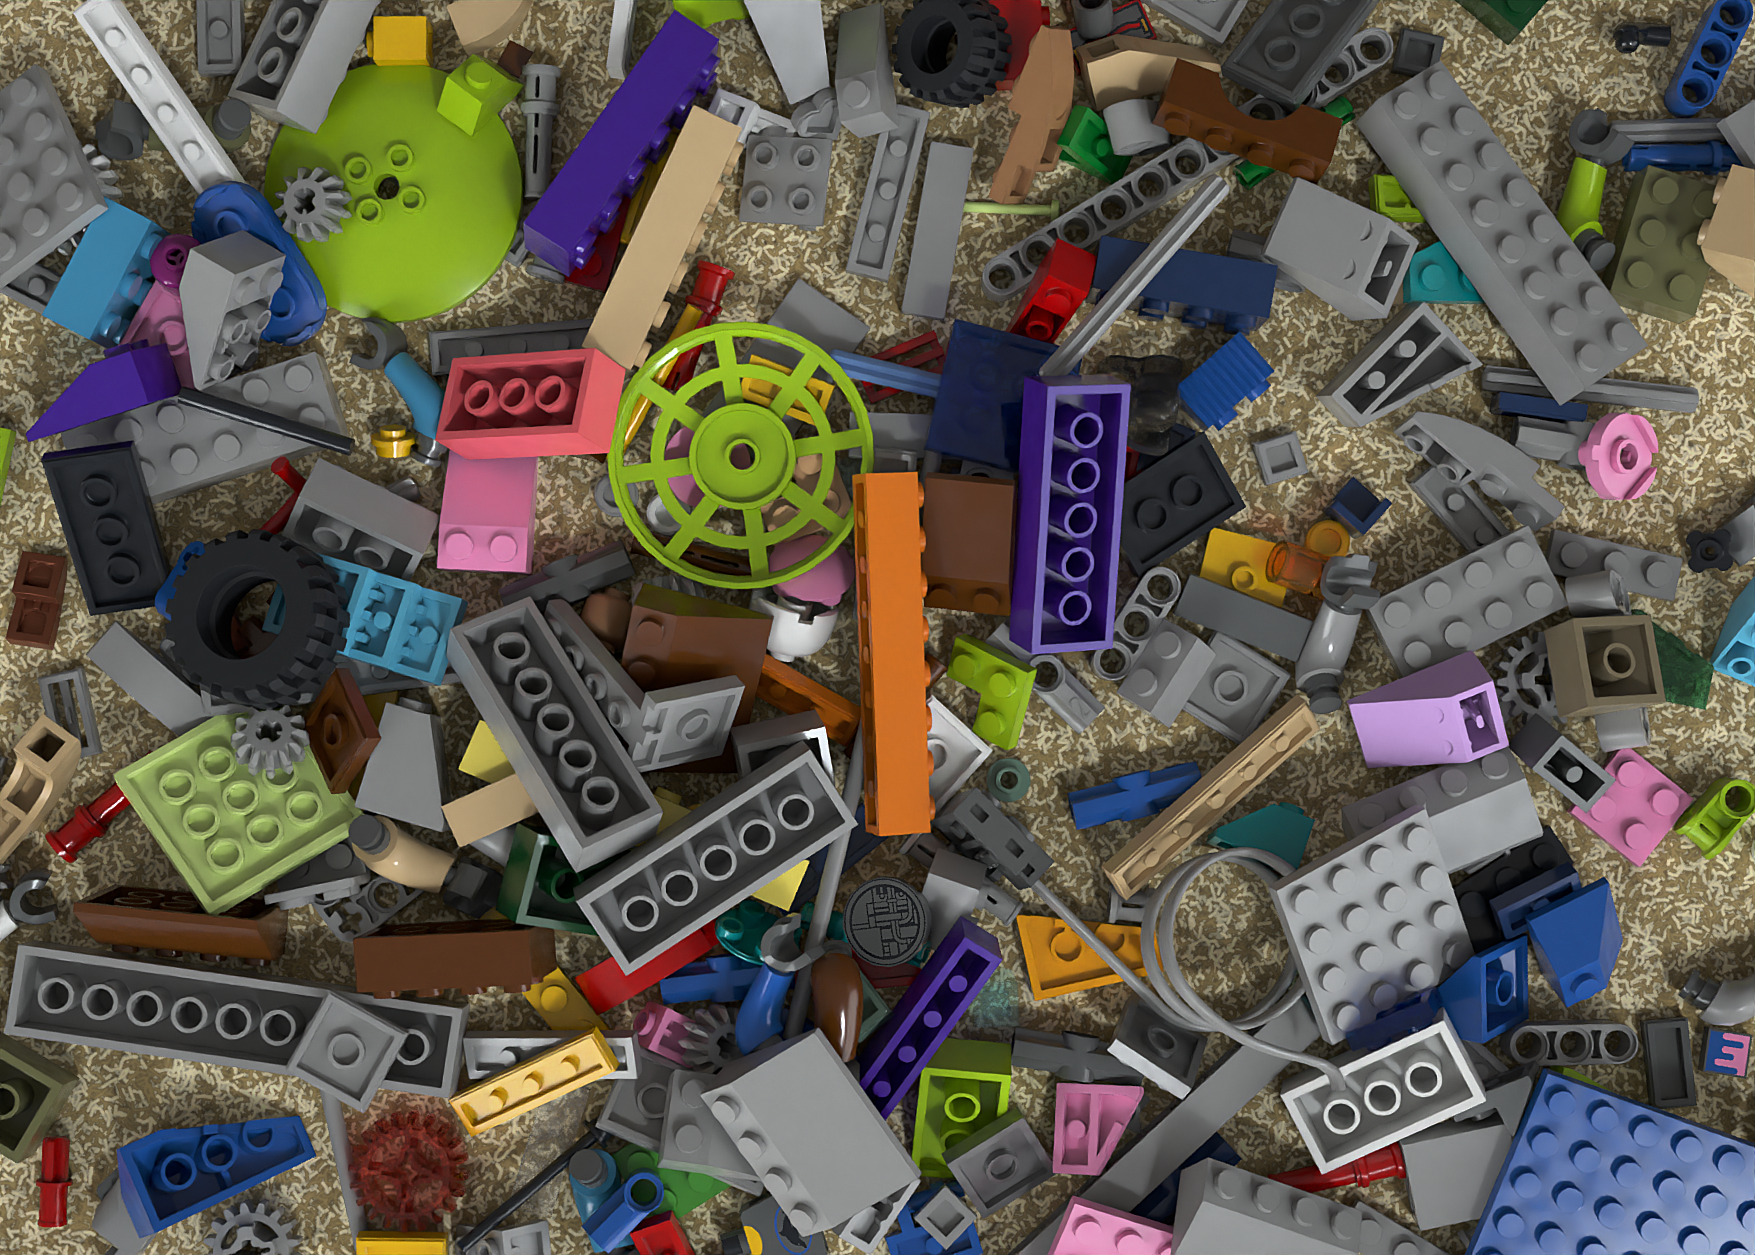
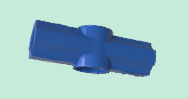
M1196 761L1169 766L1150 772V769L1112 778V782L1067 793L1068 804L1076 830L1103 825L1122 819V822L1160 813V809L1169 807L1202 778Z
M732 953L706 957L704 961L690 962L660 980L663 1005L707 999L715 1003L742 1000L745 998L762 965L748 962ZM794 976L790 983L788 991L791 989H795Z

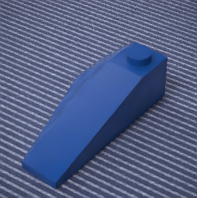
M300 1116L250 1120L220 1125L211 1124L181 1129H162L116 1150L121 1196L139 1239L159 1232L316 1157Z

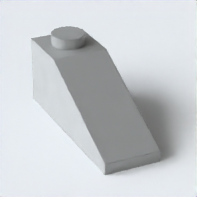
M881 3L840 14L835 72L840 123L858 138L900 128L884 6Z

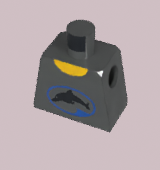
M769 1191L741 1206L739 1214L743 1227L720 1234L725 1255H746L752 1253V1255H830L824 1232L821 1231L802 1237Z

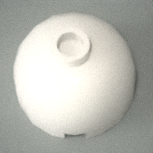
M772 586L753 588L749 604V610L774 616L767 649L770 650V656L784 662H792L795 657L809 656L819 651L830 639L839 612L838 608L832 610L833 606H824L818 601H804L793 596H779L774 592Z

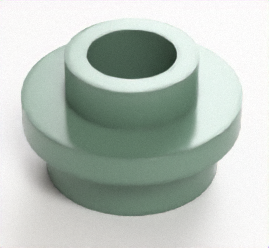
M1000 759L988 770L986 777L988 790L1000 801H1017L1027 793L1030 787L1029 771L1022 762L1016 759ZM1008 771L1013 772L1017 777L1016 785L1010 789L1004 788L1000 782L1002 774Z

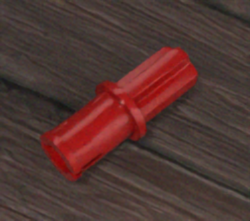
M49 1136L43 1140L41 1178L36 1180V1186L40 1187L39 1220L37 1223L40 1227H62L68 1223V1186L73 1185V1179L68 1178L70 1140L65 1136Z

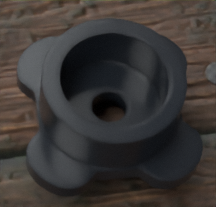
M1718 528L1716 531H1691L1686 538V543L1691 547V558L1688 561L1689 568L1696 573H1701L1709 568H1718L1720 571L1730 569L1734 562L1733 557L1729 554V542L1732 539L1730 532L1724 528ZM1707 547H1712L1714 549V553L1707 554L1705 549Z

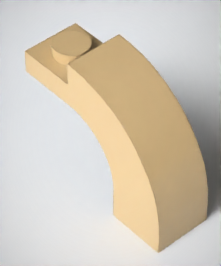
M459 0L446 7L462 47L468 57H470L472 54H478L494 47L511 35L527 16L534 0Z
M44 714L38 718L13 748L17 756L16 765L8 781L0 791L1 865L29 832L34 834L68 786L81 757L82 747L79 739Z

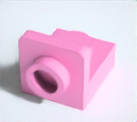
M649 1000L645 1008L638 1013L633 1024V1030H637L639 1045L691 1068L690 1065L685 1064L684 1060L681 1059L687 1049L681 1047L678 1040L687 1037L689 1033L683 1023L688 1021L695 1023L696 1021Z

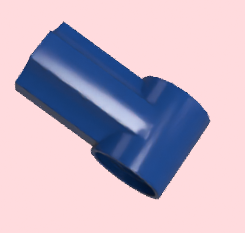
M649 1168L634 1170L628 1175L625 1182L581 1226L609 1254L650 1212L659 1207L664 1196L661 1177L657 1172ZM640 1179L651 1180L657 1187L655 1196L645 1202L636 1200L631 1194V1187L636 1181Z

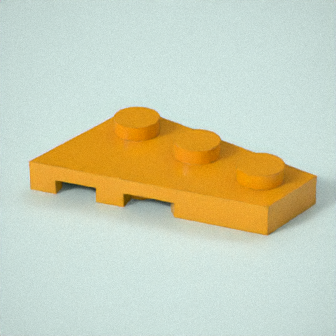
M1019 913L1015 917L1034 1001L1124 981L1062 918ZM1081 920L1138 978L1148 976L1141 954V926ZM1154 930L1155 954L1162 973L1164 970Z

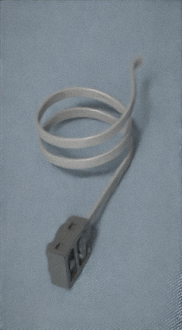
M975 787L952 796L935 815L934 820L930 821L950 843L957 846L956 849L964 857L988 865L985 876L992 882L998 881L1004 875L1018 890L1031 888L1155 1012L1167 1021L1192 1031H1221L1230 1038L1258 1051L1314 1066L1327 1075L1331 1090H1346L1345 1080L1341 1071L1329 1061L1272 1045L1241 1031L1258 1027L1277 1018L1304 994L1305 988L1299 976L1290 991L1275 1004L1286 992L1298 970L1290 947L1284 969L1271 991L1252 1009L1229 1021L1224 1020L1192 990L1176 960L1173 945V926L1176 911L1183 894L1198 874L1217 861H1227L1251 870L1268 885H1271L1280 880V878L1259 861L1273 867L1285 877L1296 871V869L1282 858L1268 851L1252 847H1234L1191 858L1177 866L1155 889L1143 916L1140 935L1141 954L1150 981L1163 1000L1173 1009L1171 1010L1039 880L1055 861L1034 841V836L1022 823L1012 815H1004L1000 811L1002 805L994 795L987 790L982 789L980 791ZM1172 886L1173 888L1167 897L1160 919V954L1166 973L1173 986L1194 1010L1182 1002L1169 987L1161 973L1155 954L1154 930L1161 904Z

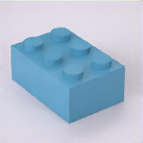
M104 196L109 209L90 222L42 316L109 349L121 344L139 306L141 307L152 288L154 275L151 272L149 261L158 243L164 237L171 234L152 220Z

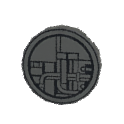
M882 876L863 882L851 893L844 908L843 929L848 944L860 958L872 965L892 967L911 961L919 954L918 952L927 943L931 934L932 915L927 899L920 890L917 891L914 886L909 884L910 882L900 877Z

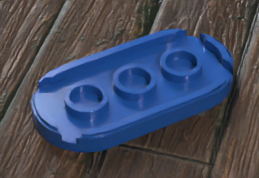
M238 181L221 182L204 190L197 197L193 206V210H195L194 221L191 222L193 238L201 244H205L244 230L286 255L281 270L283 280L273 295L269 308L271 318L266 328L262 331L260 338L268 342L274 341L282 344L280 346L289 347L299 345L312 338L324 323L327 311L326 296L318 278L289 233L282 227V222L267 199L252 186Z

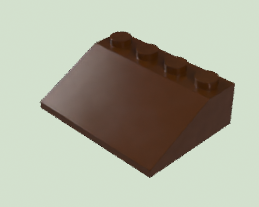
M643 583L633 604L621 667L644 694L650 691L736 675L745 685L731 728L750 724L774 616ZM609 721V725L627 752L629 744ZM730 732L722 755L646 772L737 773Z
M114 884L74 902L73 906L74 914L97 943L111 944V950L114 952L136 953L139 952V947L156 949L155 955L161 957H182L183 952L200 953L199 959L209 962H223L227 960V956L244 958L243 963L251 966H269L271 960L275 961L285 953L289 909L280 911L278 902L265 905L264 899L248 897L225 912H221L218 915H210L205 913L192 892Z

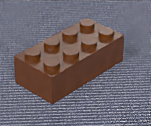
M509 918L383 924L353 938L357 993L373 992L374 999L401 996L400 991L416 990L417 997H433L444 994V989L460 988L461 995H477L486 993L487 987L503 986L504 993H522L530 991L531 985L544 982L543 978L557 969L554 929L519 924Z

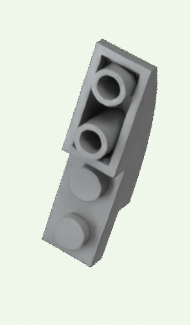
M1417 411L1399 424L1393 431L1404 441L1408 449L1416 454H1420L1431 463L1445 480L1454 483L1459 488L1474 480L1486 495L1498 500L1513 513L1514 518L1524 526L1529 525L1534 532L1556 520L1565 507L1532 479L1540 467L1539 464L1510 443L1480 427L1448 416Z

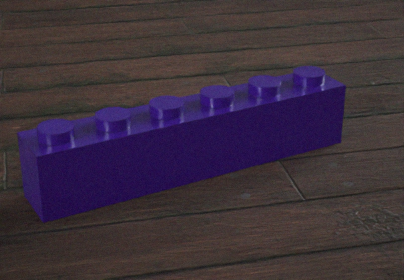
M963 916L958 918L892 1010L895 1015L878 1029L856 1060L860 1064L859 1085L885 1121L1003 960L998 938Z

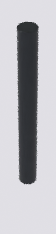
M183 386L178 395V403L338 453L350 456L354 449V438Z

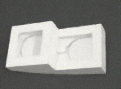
M720 88L717 89L708 109V112L742 128L737 141L745 144L743 147L745 151H747L748 135L800 137L792 126L790 119L761 109L756 102Z

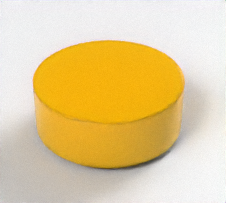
M1324 520L1314 524L1307 531L1304 546L1308 556L1313 561L1326 565L1327 561L1333 556L1345 557L1350 547V537L1347 530L1340 523Z

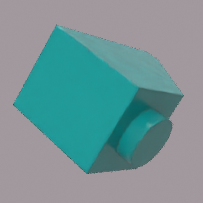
M1280 802L1279 805H1269L1217 828L1209 834L1206 843L1222 850L1234 847L1262 849L1282 858L1297 870L1315 820L1304 816L1305 811L1302 808L1287 802ZM1259 861V862H1261L1262 864H1264L1265 866H1267L1268 868L1277 871L1276 869H1274L1273 867L1269 866L1268 864H1266V863H1264V862H1262V861Z

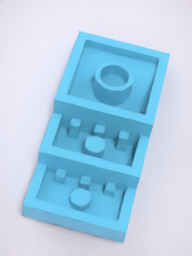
M317 553L323 557L324 563L332 566L339 576V581L336 584L345 588L348 602L342 605V609L350 613V627L343 628L341 636L348 640L344 652L337 650L336 654L440 686L449 662L446 652L450 628L462 623L469 602L462 598L423 588L413 582L375 572L364 566ZM279 583L275 589L262 630L275 635H279L286 613L285 597Z

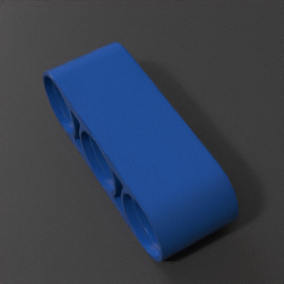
M1716 0L1702 14L1665 91V107L1674 117L1690 118L1709 105L1714 99L1752 20L1754 12L1750 0ZM1721 9L1731 14L1734 21L1733 25H1728L1722 21L1719 13ZM1701 48L1709 49L1713 53L1715 64L1707 63L1703 59ZM1683 86L1694 90L1697 98L1696 103L1689 102L1684 98L1682 94Z

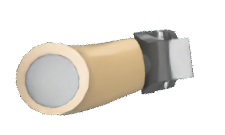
M362 815L354 819L350 824L348 834L356 856L377 874L405 886L438 895L447 887L443 895V902L477 919H480L489 907L496 906L504 877L501 873L467 856L462 857L456 867L458 856L413 837L400 829L387 817Z

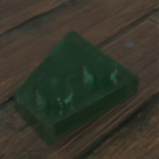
M1631 610L1632 615H1648L1643 610ZM1652 621L1666 699L1665 703L1706 710L1714 666L1699 654L1692 653L1685 647L1684 642L1671 632L1664 631Z

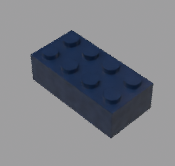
M1101 235L1093 253L1097 256L1085 303L1095 304L1096 306L1150 243ZM1178 249L1126 310L1138 311L1137 317L1147 321L1162 322L1164 316L1181 319L1180 325L1188 328L1206 329L1207 323L1224 326L1223 332L1226 334L1236 335L1238 332H1241L1244 336H1249L1250 331H1257L1270 317L1278 265Z

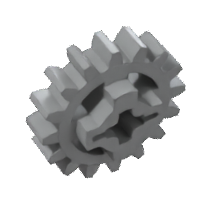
M1544 632L1534 633L1532 643L1526 636L1516 638L1519 649L1517 650L1511 646L1505 647L1502 651L1508 658L1507 662H1495L1494 664L1496 669L1503 672L1502 678L1493 680L1495 686H1503L1504 693L1497 698L1498 702L1510 701L1511 707L1508 715L1515 717L1523 713V725L1535 713L1540 715L1550 725L1551 717L1558 724L1568 722L1567 717H1558ZM1530 654L1526 667L1520 673H1515L1521 660ZM1541 674L1549 675V684H1535V676ZM1516 689H1521L1530 697V703L1533 707L1522 700Z
M246 1199L240 1205V1212L231 1205L224 1210L226 1220L218 1217L211 1223V1227L217 1234H209L204 1238L203 1243L213 1247V1251L207 1255H255L254 1251L240 1250L250 1241L253 1247L266 1248L258 1255H303L298 1251H294V1247L303 1241V1236L291 1234L290 1230L298 1222L296 1219L284 1222L282 1216L284 1215L285 1208L283 1206L274 1212H270L269 1200L264 1199L254 1209L251 1199ZM263 1223L270 1226L276 1234L263 1227ZM236 1224H239V1228L236 1229L237 1239L230 1244H226L229 1232Z

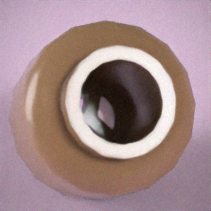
M606 588L604 594H591L585 599L579 617L609 653L614 656L615 652L624 651L632 605L629 603L630 596L616 589Z

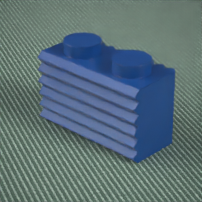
M1238 332L1178 384L1170 394L1203 432L1212 425L1220 431L1238 415L1233 408L1245 396L1252 403L1271 386L1266 378L1274 372V369L1245 336Z

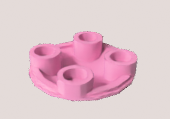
M807 535L778 544L769 557V573L784 569L805 559L821 547L828 538L820 535ZM840 545L832 555L812 570L787 582L772 585V588L776 594L782 597L793 596L804 601H818L824 606H834L841 601L842 594L850 588L855 579V562L848 550Z

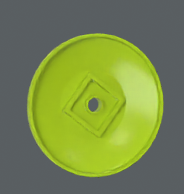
M377 64L347 71L344 81L338 86L328 107V115L319 126L317 133L314 134L284 125L273 145L266 169L264 197L274 211L284 204V201L278 199L275 195V192H286L288 189L284 177L292 176L297 179L298 168L302 167L309 168L312 172L318 167L329 170L330 176L336 175L343 180L344 186L341 191L350 193L353 198L343 205V209L350 211L352 215L348 219L341 217L339 220L343 233L336 234L330 231L328 242L322 243L314 238L311 242L307 243L299 240L297 233H289L321 283L327 305L344 314L359 319L378 317L386 319L390 323H404L423 320L445 313L462 304L487 284L504 262L515 241L523 211L524 182L520 157L514 140L498 114L471 137L437 112L446 78L450 75L444 71L425 65L378 66ZM388 177L397 178L400 185L397 195L391 199H381L378 194V187L381 181ZM278 217L282 224H284L285 219Z

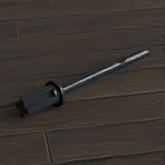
M599 1116L595 1119L593 1118L590 1122L585 1119L582 1124L588 1132L462 1237L456 1244L463 1253L472 1248L568 1167L572 1156L577 1151L589 1149L596 1142L605 1150L608 1147L606 1142L610 1140L613 1134L595 1127Z

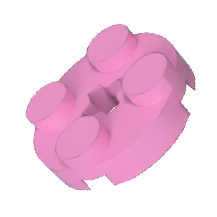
M1612 412L1596 422L1588 436V440L1583 441L1579 446L1578 459L1586 467L1589 482L1601 499H1637L1649 489L1657 467H1650L1652 453H1658L1657 437L1651 424L1640 415Z

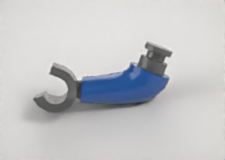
M791 913L777 920L762 937L761 954L764 962L744 998L737 1014L735 1025L737 1046L743 1056L783 1041L779 1036V1033L784 1030L780 1023L781 1013L795 971L816 961L826 953L821 945L805 953L798 949L794 941V931L800 927L801 913Z

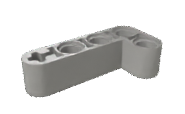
M1614 570L1566 578V598L1573 617L1632 615L1624 578ZM1647 706L1594 715L1598 740L1604 752L1650 745L1651 732Z

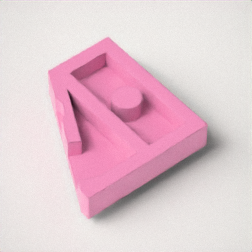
M1057 1083L1053 1173L1100 1176L1143 1097L1144 1088L1139 1086Z

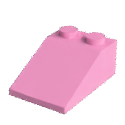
M450 449L439 522L438 569L448 572L532 575L538 456L467 460Z

